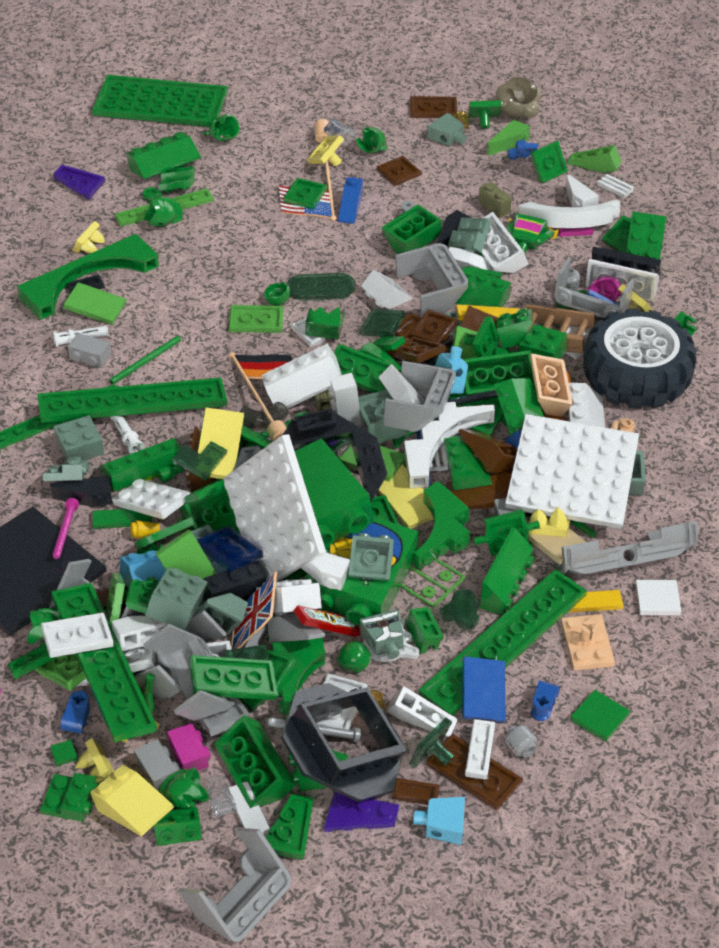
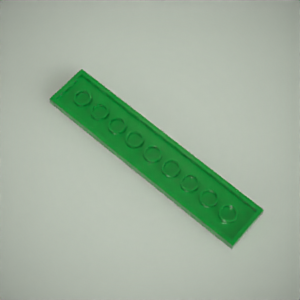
M339 343L333 353L337 358L341 375L352 373L357 387L368 392L375 393L386 390L379 376L391 363ZM393 365L401 373L402 368ZM465 392L451 393L448 400L463 397L466 394ZM486 400L456 405V408L494 405L493 423L481 424L465 430L479 431L492 436L503 417L501 406Z
M221 377L37 394L41 423L71 421L89 415L91 418L227 406V397Z
M555 569L421 687L419 695L454 716L462 708V659L464 656L505 661L506 669L587 595V590Z
M92 583L52 591L51 597L61 620L104 613L113 639V647L76 653V656L113 742L157 732V725Z

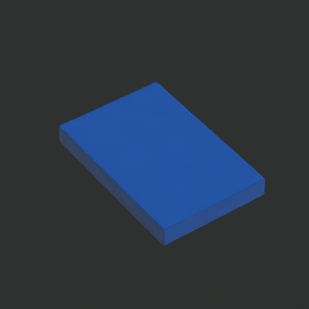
M464 656L462 659V719H477L495 723H504L506 721L505 661Z

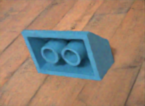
M148 551L144 554L131 553L128 556L120 557V574L128 588L132 580L139 579L144 581L147 577L152 576L158 580L159 584L166 570L155 554L157 551Z

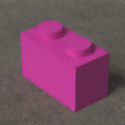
M192 723L167 731L169 745L180 769L195 767L200 771L209 767L208 759L211 758L207 746L203 747L201 733L199 730H195Z

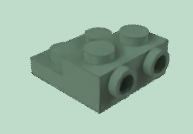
M461 218L458 230H452L448 247L459 248L472 253H482L491 221L488 218Z
M76 456L69 457L63 465H50V468H47L43 473V481L83 480L87 472H89V461L81 460V457Z
M359 533L358 536L353 535L349 577L390 581L394 539H390L386 535H379L378 538L370 537L369 534Z

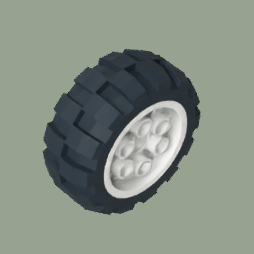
M626 309L625 313L616 311L607 315L603 321L600 320L589 332L585 342L583 368L592 388L598 394L604 393L607 401L619 405L620 402L629 404L628 408L642 409V406L648 405L653 409L664 406L667 400L672 403L690 386L694 375L697 351L687 329H682L680 322L672 317L665 318L661 316V312L653 310L642 312L639 309Z

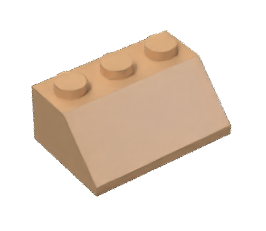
M531 354L530 360L535 388L541 407L545 414L563 417L572 406L564 360Z

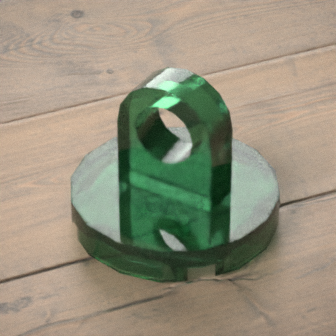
M466 589L455 591L451 603L442 607L439 612L443 621L455 620L458 627L463 630L475 628L480 617L476 610L479 609L477 598L472 591Z

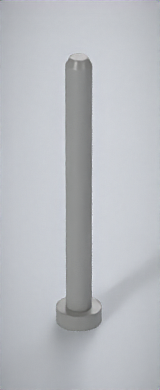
M272 717L267 720L269 726L284 728L286 722L285 719ZM317 725L323 735L349 738L353 743H358L360 740V728L353 727L352 730Z

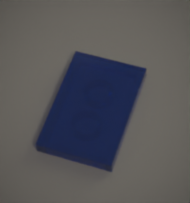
M229 526L197 539L203 552L228 572L263 558V551Z

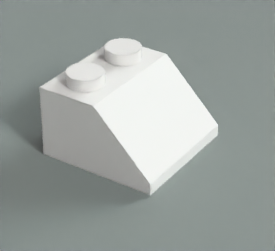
M374 269L361 285L366 290L365 294L371 299H375V304L382 309L384 307L391 309L413 299L393 279Z

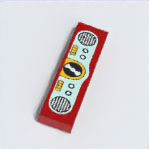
M297 605L293 610L302 625L353 637L360 635V628L350 622L345 616Z

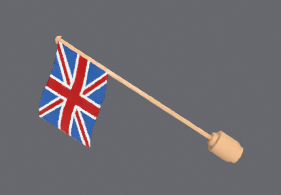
M244 546L242 550L241 566L245 565L246 547ZM274 572L266 583L246 600L248 605L243 622L232 632L231 650L233 658H236L235 654L242 646L259 632L273 616L277 572Z

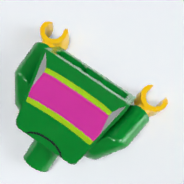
M516 213L515 220L509 218L506 227L507 231L524 251V254H526L527 248L536 250L538 246L547 240L557 238L559 231L552 230V227H549L548 230L547 220Z

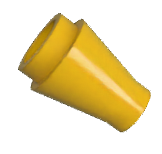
M138 520L130 523L131 538H137V540L160 531L159 523Z

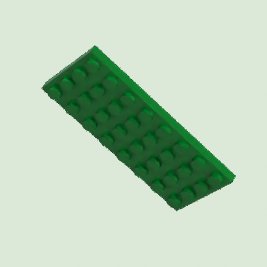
M107 75L92 109V114L94 116L210 127L212 120L221 114L228 93V86Z

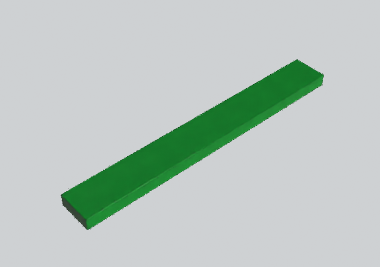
M112 384V385L107 386V387H117V386H116L115 384ZM40 415L4 429L0 431V450L67 421L41 423Z

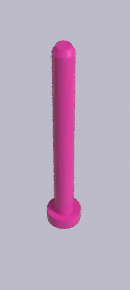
M68 498L66 500V513L53 551L54 559H58L61 556L73 513L79 507V501L75 498Z

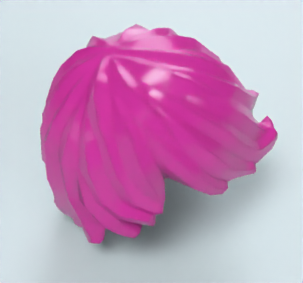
M614 277L598 278L588 287V292L591 289L613 302H616L619 296H622L618 290L621 285Z

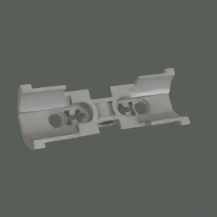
M697 521L659 528L660 530L647 533L649 541L599 550L598 540L561 547L563 563L559 565L553 559L552 561L556 570L562 574L573 573L581 576L678 556L683 551L696 548L698 543ZM624 551L630 554L629 561L624 559Z

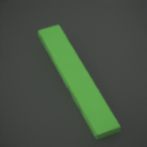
M208 188L171 198L181 206L182 210L214 201V197ZM150 204L116 213L115 218L121 227L144 221L145 212Z

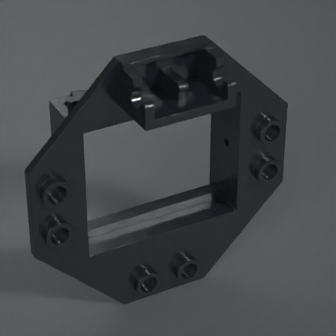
M332 408L293 417L283 435L289 434L294 450L305 447L321 438L325 443L350 438L363 488L369 493L370 503L388 475L378 438L333 412Z
M327 683L296 691L289 703L290 709L281 740L301 774L357 802L393 792L400 761L407 750L368 687L362 689L355 688L346 692ZM356 707L381 750L338 761L314 720L327 717L335 711Z

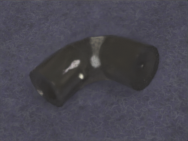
M275 402L267 409L274 421H283L289 415L288 408L281 402ZM247 406L242 407L239 411L244 413V426L253 429L268 428L270 421L264 411H257Z

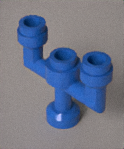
M517 140L515 148L508 149V158L512 160L528 158L531 155L530 152L538 149V144Z

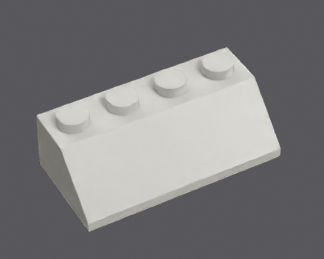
M492 212L483 217L488 218L491 223L482 255L494 271L515 273L529 265L524 251L497 216Z
M589 259L585 287H589L594 283V280L601 277H614L620 285L624 284L626 287L631 279H635L633 292L643 300L653 302L658 289V274Z
M325 344L263 374L262 378L276 412H281L327 390L331 386L330 378L341 376V371L335 354L329 345Z
M569 383L572 406L567 410V421L605 428L602 396L586 383Z

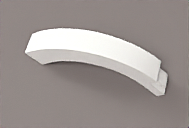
M615 199L587 207H554L527 202L519 205V214L547 220L548 227L552 228L593 227L612 223L614 218L619 217L620 201Z

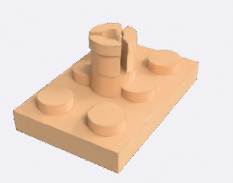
M602 614L561 618L573 670L613 667L615 665Z

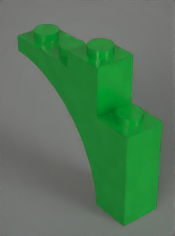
M439 481L423 490V501L433 516L434 527L427 541L414 552V566L419 570L431 564L439 556L446 554L448 550L456 554L460 550L466 549L470 544V531L464 527L469 521V507Z

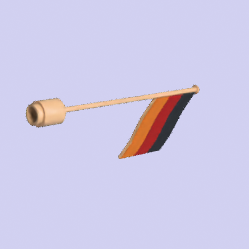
M232 352L229 354V358H232L269 419L270 424L267 432L272 441H275L283 435L287 427L284 422L272 419L249 379H263V374L292 361L293 358L291 355H236Z

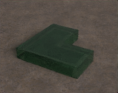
M210 441L201 454L183 445L174 456L173 463L206 481L227 455V450Z

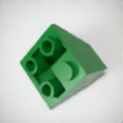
M527 308L518 310L517 313H505L500 315V318H497V332L503 349L519 345L533 321L532 309L527 310Z

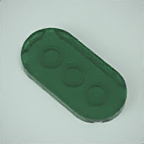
M345 273L299 274L291 277L287 282L290 296L300 301L345 299L356 290L354 278Z

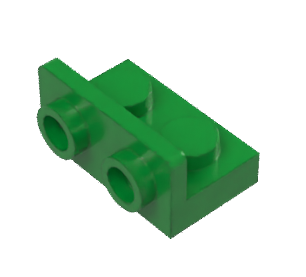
M198 807L169 811L154 825L157 846L202 839Z

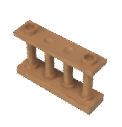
M526 304L527 310L532 309L533 321L529 330L535 321L545 322L543 327L550 328L552 324L561 325L559 331L566 333L569 326L579 327L576 334L567 333L566 352L584 353L585 339L583 334L586 328L593 329L595 326V313Z

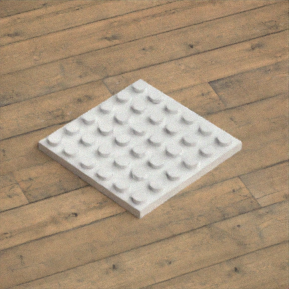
M526 414L505 508L512 510L522 509L523 512L534 513L540 509L545 516H551L554 510L559 507L568 520L622 529L639 434Z
M289 434L280 436L223 478L225 489L230 498V506L236 518V525L242 537V544L246 547L248 564L259 561L267 574L266 581L274 572H277L276 582L326 553Z

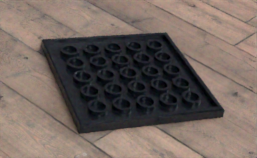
M33 506L0 527V628L9 636L31 622L30 611L49 608L52 601L51 592L57 590L69 562L90 559V566L84 576L89 582L107 572L104 564L68 535L66 536L60 558L54 559L53 551L60 528Z

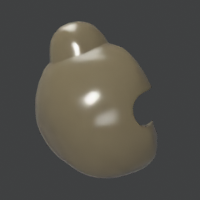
M515 76L510 78L506 85L502 84L498 87L495 99L501 100V111L509 117L534 118L539 112L538 105L541 99V91L537 85L536 87L533 85L532 81L524 77Z

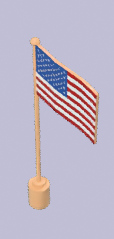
M325 119L317 120L314 124L315 138L318 143L325 136H331V131L328 128H324L329 123ZM328 160L325 162L328 191L325 192L315 209L284 202V196L290 187L279 185L281 212L330 218L331 221L337 219L334 213Z

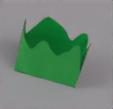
M310 307L305 321V335L339 340L345 313L341 318L339 307L329 313L322 307L315 311Z

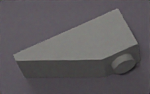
M274 612L275 616H272L267 622L270 642L309 640L325 637V633L320 629L302 625L296 614L287 615V612Z

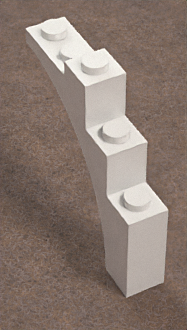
M447 402L443 413L436 417L437 421H431L420 430L421 440L404 441L409 488L429 487L430 465L435 454L444 444V438L459 433V429H468L481 424L493 423L494 405L456 408L455 402Z

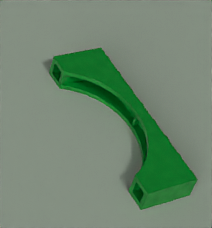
M135 233L18 285V296L35 316L42 320L55 314L56 301L60 293L66 288V283L75 281L89 273L105 269H131L146 273L159 267L158 254Z
M322 637L272 643L274 652L293 657L297 661L278 693V697H281L282 700L279 701L280 714H284L285 718L283 719L285 720L287 719L290 709L289 703L293 698V694L301 689L306 679L314 671L325 665V648ZM332 750L338 761L348 759V754ZM290 753L288 754L290 767L294 766L295 771H292V778L298 784L299 792L328 788L303 776Z

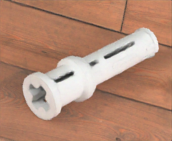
M107 325L76 331L68 329V331L60 333L55 331L53 332L54 344L56 348L59 345L70 344L78 333L94 338L108 337Z
M123 415L110 416L122 435V442L128 447L129 454L143 450L145 447L143 442L139 441L138 434L131 430Z

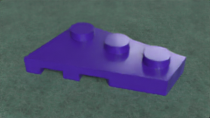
M61 165L54 172L55 180L88 200L105 183L104 176L66 165Z
M334 792L324 832H332V830L349 831L357 828L395 827L400 805L373 799L357 802L338 792Z

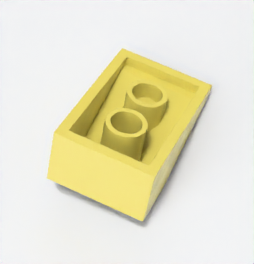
M124 765L120 766L90 792L99 812L140 836L145 834L174 808L173 804L141 775Z

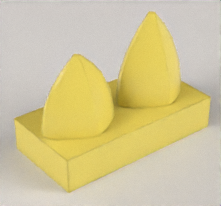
M94 221L76 240L73 248L74 252L79 253L82 250L92 253L97 251V248L91 241L105 243L102 233L98 230L100 224Z
M559 507L554 510L550 518H546L540 509L536 510L530 517L529 523L539 521L540 529L529 531V534L567 537L570 520L566 519L565 514Z
M91 738L85 742L88 749L81 755L75 768L82 769L96 764L89 775L96 776V782L98 783L108 778L114 770L102 746Z

